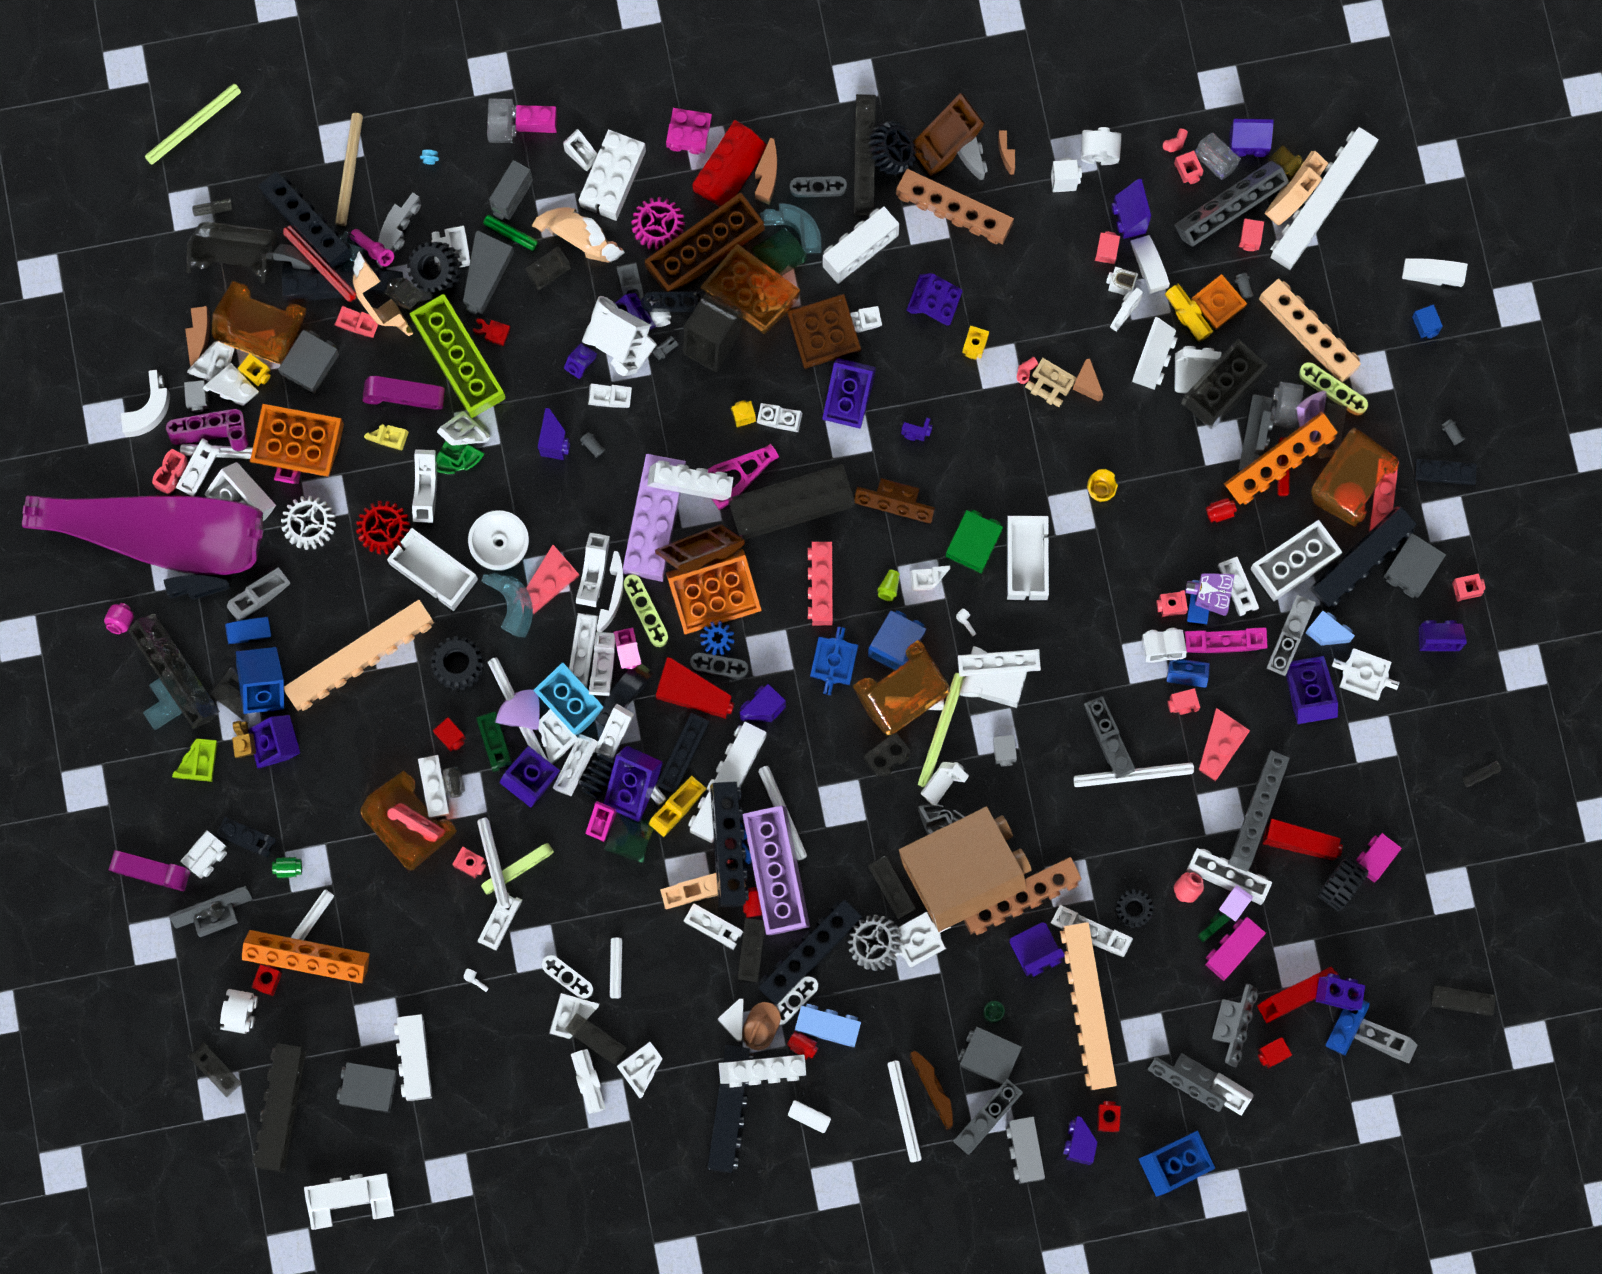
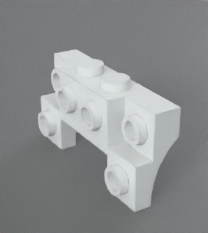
M357 1174L350 1176V1180L342 1181V1178L329 1179L330 1183L304 1187L312 1230L333 1226L332 1209L371 1203L373 1219L395 1216L388 1174L369 1177Z

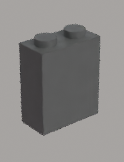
M514 160L512 161L489 199L495 217L501 220L505 218L508 221L511 219L533 182L529 168Z
M303 330L278 370L282 376L315 394L339 356V352L336 349L337 346L331 341L327 340L324 342L319 339L320 336L310 330L308 333Z
M1412 533L1384 577L1390 585L1394 587L1399 586L1404 589L1403 592L1406 595L1418 598L1446 554Z
M976 1027L975 1031L970 1030L966 1039L969 1045L966 1050L962 1048L958 1060L961 1061L959 1066L1002 1085L1009 1078L1022 1047L979 1027Z
M347 1062L346 1067H343L341 1071V1079L344 1080L342 1087H339L337 1099L340 1100L339 1104L390 1113L398 1072L396 1070Z

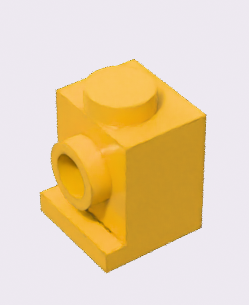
M970 326L962 353H965L971 359L982 358L989 337V331ZM972 341H978L979 344L973 345Z
M249 354L237 368L243 376L257 386L261 383H267L271 376L269 374L271 372L269 367L252 354ZM256 370H259L260 372L258 373V375L254 376L253 373Z
M739 401L735 403V406H732L731 410L737 427L756 422L751 401Z

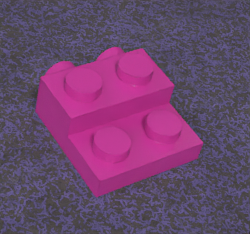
M673 108L666 146L672 151L687 150L696 155L706 153L712 114Z

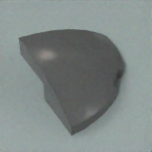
M927 804L918 806L927 835L964 818V816L956 810H953V813L949 810H943V805Z

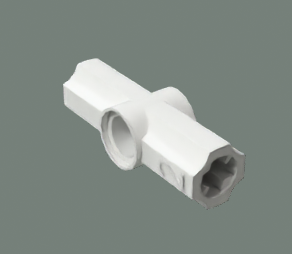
M588 1049L571 1054L577 1073V1083L581 1094L583 1093L588 1113L592 1114L606 1109L600 1091L599 1078L596 1070L593 1068Z

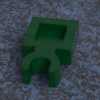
M1218 913L1210 920L1212 924L1202 931L1198 937L1204 942L1231 918L1226 914L1221 915Z

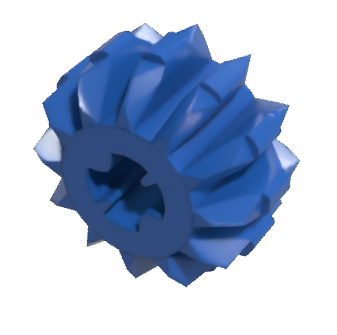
M719 621L717 628L715 623L711 622L712 630L705 626L703 629L708 634H700L701 638L707 639L702 641L701 645H709L705 649L706 652L713 648L712 655H716L717 649H719L721 655H724L723 647L730 651L731 647L726 643H734L733 639L728 638L734 635L733 631L726 633L729 625L722 629L721 621ZM716 633L718 634V636H722V639L718 644L716 643V641H712V639L714 638V634Z

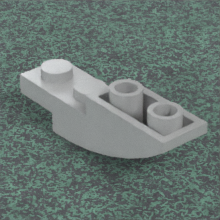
M975 137L971 142L962 147L958 155L972 174L979 180H984L985 173L988 172L986 161H982L980 155L983 154L981 142L978 143Z
M412 192L402 208L394 204L381 229L378 242L382 243L385 249H390L393 254L404 245L405 237L401 230L406 229L410 222L409 218L412 214H416L421 207L420 198ZM377 261L379 268L383 269L384 266H381Z
M1300 595L1296 596L1266 669L1286 676L1316 602Z

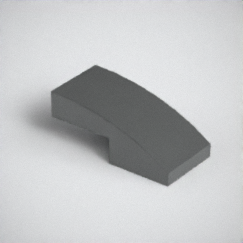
M280 244L272 253L274 260L292 262L293 269L311 270L314 267L295 246Z
M636 262L617 266L623 296L636 293L641 301L644 294Z

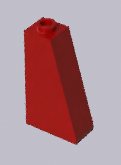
M667 657L657 689L656 699L725 719L728 714H732L734 703L731 702V695L672 658Z
M1271 819L1267 823L1262 843L1263 845L1333 861L1337 856H1341L1343 844H1340L1341 838Z
M1331 966L1258 1004L1257 1007L1266 1024L1316 999L1319 977H1327L1328 974L1338 975V973Z

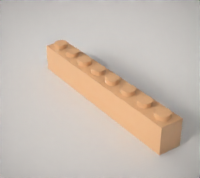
M417 600L284 686V691L298 711L301 709L304 711L312 706L314 700L318 698L321 700L328 696L331 689L335 687L340 688L345 685L348 678L352 676L357 677L364 672L363 669L368 665L374 666L381 661L380 658L385 654H393L402 643H410L419 632H427L431 629V625L434 622L420 600Z
M1089 922L1064 926L1063 931H1060L1061 942L1066 944L1067 951L1063 952L1065 955L1064 960L1065 964L1069 963L1070 972H1067L1068 983L1073 985L1074 992H1070L1072 1005L1076 1004L1077 1012L1074 1013L1075 1024L1080 1026L1081 1033H1077L1079 1045H1083L1084 1053L1081 1054L1083 1066L1087 1067L1088 1074H1084L1086 1086H1090V1090L1117 1086Z

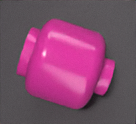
M124 603L114 604L109 608L105 616L106 628L114 634L127 632L134 619V614L128 605Z

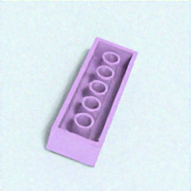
M646 454L623 565V574H633L640 578L663 582L667 561L655 554V549L671 543L681 492L647 486L650 466L656 462L658 463V461L670 462L672 466H677L678 464L686 465V461Z
M777 806L743 814L766 935H775L810 927L787 808L785 806Z

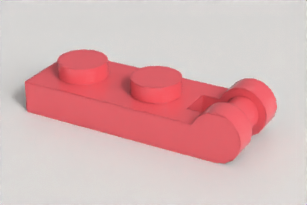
M402 803L388 810L387 814L391 820H400L406 824L407 828L419 832L428 841H438L446 831Z

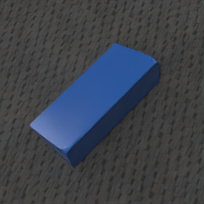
M1184 659L1169 660L1167 682L1205 688L1208 683L1210 663Z

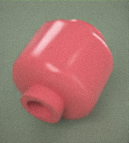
M1194 872L1182 874L1174 885L1176 897L1180 901L1187 903L1194 902L1204 890L1203 879Z

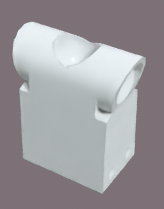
M599 296L591 316V322L586 328L582 342L596 346V348L622 363L638 361L651 325L622 309H618L617 305L610 299Z
M973 646L971 654L987 653ZM1027 672L966 676L963 679L959 695L981 697L1017 708Z

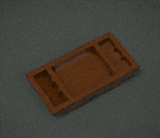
M960 93L913 141V144H916L914 150L917 153L915 155L930 176H934L951 163L962 147L971 142L984 125V121L963 93Z
M720 524L655 549V554L678 570L693 571L699 570L703 565L716 558L727 559L745 544V541Z
M913 1051L909 1057L946 1130L953 1126L951 1101L945 1095L934 1073V1067L922 1055Z

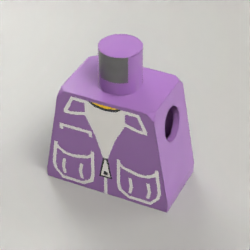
M1201 574L1199 583L1187 581L1185 593L1197 595L1195 605L1226 616L1235 575Z

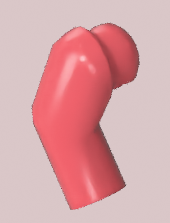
M1179 129L1176 138L1163 142V149L1168 152L1182 149L1188 131Z
M1032 357L1018 367L1017 381L1019 383H1027L1030 371L1039 365L1035 357Z

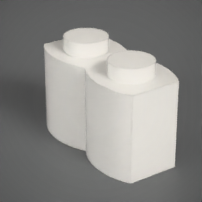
M1169 628L1164 632L1149 630L1143 634L1142 644L1145 662L1186 658L1187 650L1183 630Z

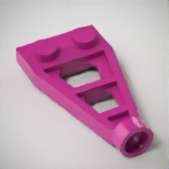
M771 444L765 448L722 462L708 469V473L713 474L715 472H727L735 469L741 475L740 482L732 488L730 498L724 501L712 499L719 511L735 501L771 462L779 458L778 453ZM753 459L758 464V467L747 475L741 468V464Z

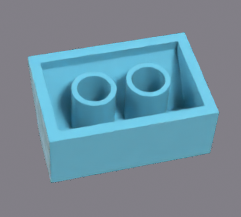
M564 663L560 664L533 690L566 727L577 736L596 719L604 708L594 695H589V690Z

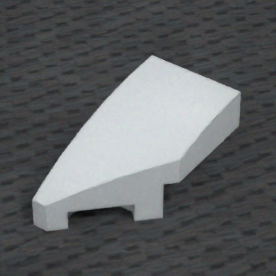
M950 566L911 570L912 591L932 590L950 570Z

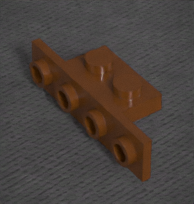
M883 478L880 480L877 492L857 487L854 503L930 524L935 507L916 502L920 488Z

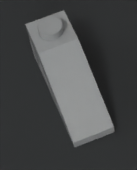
M1363 1019L1354 1037L1406 1063H1410L1418 1046L1410 1037Z

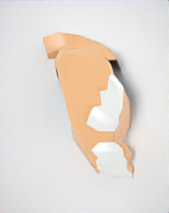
M562 207L547 211L536 217L532 224V227L537 228L540 232L547 228L552 235L553 232L584 251L586 258L609 263L625 253L622 248L618 247L616 242L607 241L603 230L596 221L574 213V211H577L574 208Z
M358 252L353 267L355 274L353 276V285L360 303L377 324L396 326L408 336L412 335L411 328L393 299L378 309L371 307L365 299L363 292L379 283L380 280L362 254Z

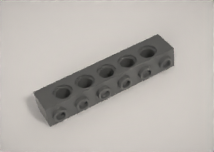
M1270 161L1174 225L1181 239L1193 247L1289 184L1283 168Z
M1272 750L1268 754L1228 865L1246 872L1251 866L1289 762V757Z

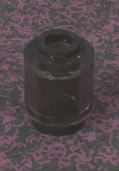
M459 767L443 770L442 780L445 794L450 795V798L461 797L462 793L466 790Z

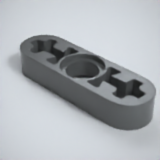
M840 176L797 177L790 183V192L795 197L842 196L847 190V182ZM820 182L824 185V189L817 192L813 189V184ZM827 182H830L829 186H835L836 182H840V185L844 187H840V190H836V187H830V191H827ZM798 183H800L801 187H807V183H810V192H807V188H801V191L798 192L793 187H796Z
M696 653L690 661L692 669L696 672L733 679H743L748 675L749 671L745 661L722 656ZM702 658L703 662L709 663L708 659H712L710 663L711 670H707L708 665L704 664L701 665V668H698L694 661ZM723 661L725 669L720 672L716 671L714 663ZM728 662L732 663L731 667L734 668L742 665V669H745V672L741 671L740 674H737L736 670L730 669L731 673H727L729 669Z

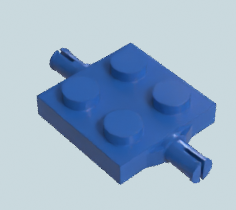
M837 627L835 638H818L810 677L821 679L825 682L823 694H827L829 687L828 695H831L833 684L850 685L858 645L843 640L846 630L843 627L842 630L841 627Z

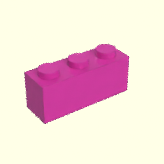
M1248 917L1244 921L1240 918L1232 927L1235 929L1232 935L1226 934L1219 942L1222 946L1218 951L1213 949L1206 957L1209 961L1205 965L1223 981L1266 934Z

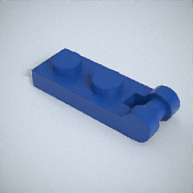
M1363 1000L1362 1009L1358 1010L1357 1014L1351 1013V1010L1343 1009L1325 1045L1327 1048L1346 1055L1369 1008V1003Z

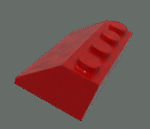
M734 120L693 182V191L721 207L739 193L762 158L767 144L751 129Z

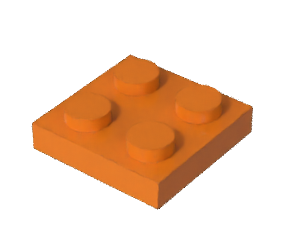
M1222 274L1191 298V301L1196 302L1204 317L1216 330L1247 306L1244 299Z

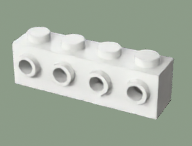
M658 461V463L656 462L650 466L647 486L724 501L731 497L733 477L727 476V473L715 472L713 474L708 473V470L704 468L693 470L689 469L687 465L678 464L677 466H672L670 462Z
M1196 849L1186 871L1197 873L1201 878L1229 891H1232L1237 885L1253 896L1251 901L1259 905L1264 902L1272 884L1271 881H1268V878L1259 874L1255 875L1249 872V870L1246 872L1228 865L1229 860L1223 857L1218 858L1206 849Z
M420 1014L397 1017V1023H394L395 1035H399L400 1043L396 1044L397 1055L401 1056L402 1064H399V1074L404 1077V1084L401 1085L402 1097H406L407 1101L433 1098L424 1016Z
M793 1055L719 1063L720 1083H729L730 1087H740L742 1082L748 1081L749 1085H759L761 1080L767 1079L768 1083H778L780 1078H787V1081H797L799 1076H806L805 1056Z

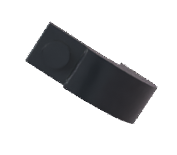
M643 664L629 669L612 689L610 695L606 697L602 703L604 708L595 720L605 727L616 704L626 709L632 700L645 689L654 673Z

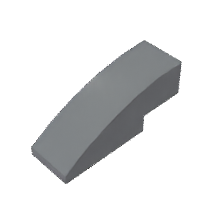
M278 567L246 587L244 592L229 600L227 608L237 621H242L290 585V582Z

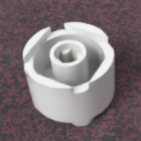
M1100 127L1098 131H1082L1081 160L1083 162L1094 164V161L1101 162V165H1113L1119 162L1121 133L1110 132V128Z
M228 989L226 995L229 996V1000L223 1003L220 1023L223 1025L220 1028L221 1030L246 1034L254 1026L255 1016H252V1012L257 1007L258 996H254V993Z

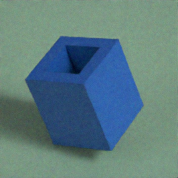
M1434 305L1415 311L1412 316L1421 338L1426 336L1428 338L1435 337L1443 327Z

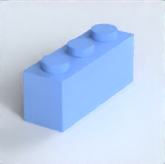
M806 1004V1007L801 1006L795 1031L855 1047L861 1022L857 1021L858 1017L852 1015L841 1017L837 1016L838 1012L826 1009V1012L818 1010V1006Z

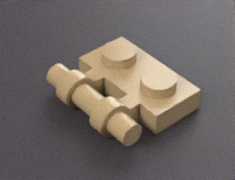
M1042 358L1032 374L1034 378L1038 379L1037 383L1034 384L1028 381L1025 388L1031 390L1033 395H1039L1046 399V402L1050 405L1054 404L1060 407L1063 400L1058 398L1057 395L1060 392L1067 396L1077 378ZM1043 384H1046L1053 388V391L1049 393L1041 387Z

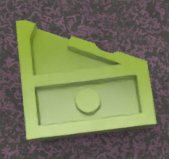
M196 739L190 751L182 759L178 769L174 771L172 777L212 782L218 742L216 740Z

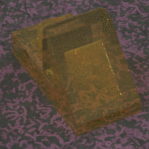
M1281 146L1268 160L1280 165L1290 182L1304 163L1299 154L1295 157L1284 146Z

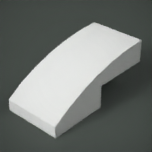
M878 306L859 309L858 312L850 313L856 333L882 326Z
M591 383L588 405L629 408L632 387L605 386Z

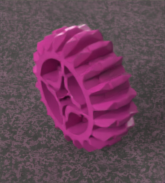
M661 197L657 198V202L650 198V204L643 201L644 208L638 206L637 211L639 213H633L635 219L631 223L635 226L632 228L633 233H637L635 238L637 240L641 239V245H645L648 242L647 247L649 249L652 248V245H655V250H659V245L664 247L667 243L676 239L678 235L684 233L681 229L685 227V222L682 221L684 215L680 214V208H675L676 203L673 202L669 205V199H665L663 203L661 202ZM655 211H664L665 213L657 214ZM649 215L651 221L643 229L642 222ZM654 219H655L656 221H659V223H660V221H661V223H662V228H661V226H657V225L655 226V221H654ZM674 219V226L668 233L666 225L670 223V220ZM654 233H658L661 235V237H654L651 235Z

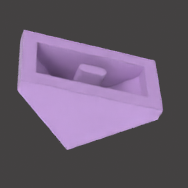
M1236 885L1219 910L1236 921L1253 896Z

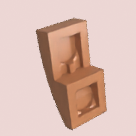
M999 131L998 144L1001 158L1009 174H1014L1015 149H1007V131Z

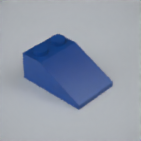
M1198 1131L1139 1158L1156 1197L1215 1169Z

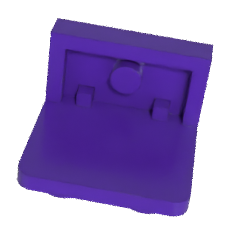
M1040 923L1012 937L1009 941L1026 976L1032 974L1034 977L1044 972V967L1050 965L1052 968L1062 963L1061 959L1065 956L1062 949L1058 948L1045 923Z

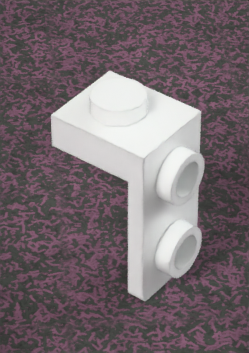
M647 335L638 361L622 363L614 358L611 364L620 375L636 374L657 344Z
M942 762L921 791V794L932 805H937L953 781L965 782L969 776L964 772V767L957 762Z

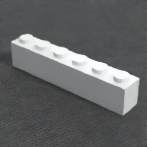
M744 722L743 726H738L734 734L737 737L734 744L730 743L725 752L727 757L724 762L720 761L716 769L718 775L715 780L711 779L707 787L709 793L706 798L702 797L697 807L700 811L697 816H692L688 825L691 827L690 833L710 843L714 841L710 785L718 782H737V787H741L767 736V732L747 722ZM727 799L722 800L723 807L730 809L731 802Z

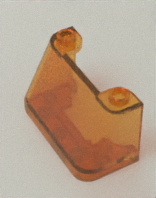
M232 281L213 312L212 336L223 344L268 361L282 364L292 348L305 317L306 308L297 304H290L287 306L286 311L251 299L250 291L246 285Z
M1356 428L1351 429L1313 485L1311 493L1314 504L1347 523L1356 526L1358 522H1362L1365 518V503L1384 475L1394 474L1398 469V458Z
M919 639L906 649V656L909 661L880 682L876 683L872 678H864L853 685L868 716L885 734L896 733L944 699L950 692L947 681Z
M402 771L368 795L360 812L366 823L408 870H413L452 838L456 833V829L449 820L442 819L438 822L436 818L429 819L427 808L413 793L415 790L414 779L405 771ZM402 803L446 831L437 841H428L419 832L407 828L406 824L400 820H391L387 814L388 810Z

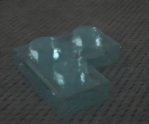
M167 674L149 685L160 702L144 711L143 714L153 729L156 730L189 708Z

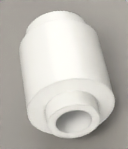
M650 312L656 327L666 326L671 323L670 312Z

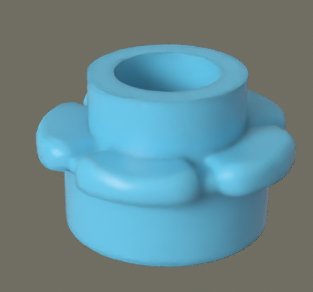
M422 150L420 159H423L425 164H435V161H439L438 152Z

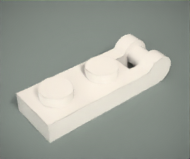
M202 438L176 488L190 496H195L221 448L208 444V441ZM204 450L210 453L208 458L201 455Z
M1238 557L1219 563L1218 567L1221 574L1235 575L1231 597L1238 615L1242 616L1249 610L1255 611L1259 609ZM1247 597L1248 603L1242 604L1241 599Z
M508 892L511 905L510 910L500 909L497 902L478 939L479 943L497 951L522 902V899L518 897L513 898L509 896Z
M694 903L684 919V922L733 950L736 946V940L743 934L741 929ZM726 929L731 932L728 939L723 936Z

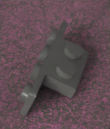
M1255 394L1252 396L1239 471L1262 456L1264 449L1268 450L1270 438L1267 437L1268 430H1272L1274 419L1270 418L1272 398Z
M246 886L237 888L234 891L218 895L215 898L197 903L189 908L178 910L169 915L170 920L175 928H180L194 922L198 936L202 937L237 924L238 920L234 907L251 901L252 896Z
M1251 984L1245 985L1241 1003L1222 999L1212 1039L1230 1044L1225 1063L1232 1067H1237L1238 1062L1241 1060V1050L1243 1043L1247 1039L1248 1024L1252 1020L1253 1005L1258 997V989Z
M1183 1053L1178 1057L1174 1067L1155 1057L1148 1068L1155 1076L1164 1079L1174 1087L1179 1088L1192 1098L1201 1101L1217 1112H1220L1227 1101L1225 1097L1210 1089L1217 1073Z

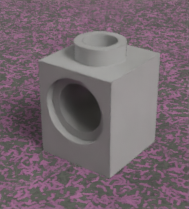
M205 381L184 382L185 401L188 410L203 412L204 409H209L208 392L203 389L204 385H206Z
M1014 735L994 737L995 764H1000L1001 767L1013 765L1012 762L1017 760Z

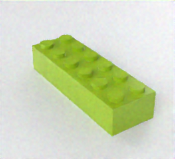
M445 294L409 313L413 323L471 418L506 399L503 390Z

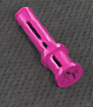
M354 229L351 232L350 239L368 251L369 256L377 260L381 266H388L392 263L394 254L390 249H385L382 243L374 242L358 229Z

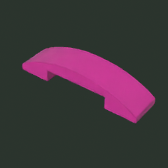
M1266 628L1219 632L1187 631L1185 632L1186 650L1191 653H1226L1266 649L1267 631Z

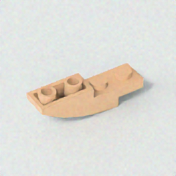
M1311 151L1291 182L1281 188L1265 212L1277 226L1286 221L1315 190L1322 180L1320 175L1328 165V162L1316 151Z
M716 873L660 889L665 908L671 909L704 898L717 896ZM733 880L728 881V887L731 890H737V883Z

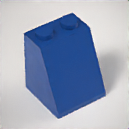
M896 610V612H889L868 649V657L904 675L926 634V628H924L925 625L917 620L912 622L906 618L907 616L904 613Z
M277 648L236 651V667L243 713L283 710L284 679Z

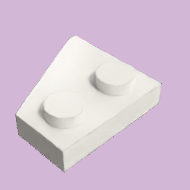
M1136 288L1133 292L1130 290L1124 297L1122 307L1110 326L1114 331L1117 332L1139 305L1143 294L1140 289Z
M218 341L213 342L188 369L187 373L210 381L231 363L235 348Z
M232 363L203 387L205 391L211 390L220 394V397L227 400L230 399L241 406L247 404L259 392Z
M464 411L442 425L437 431L451 445L486 443L491 437Z
M551 709L539 720L538 729L542 735L541 740L543 747L546 749L547 760L553 765L580 738L574 735Z
M561 993L549 1034L570 1039L598 1008L599 1004Z

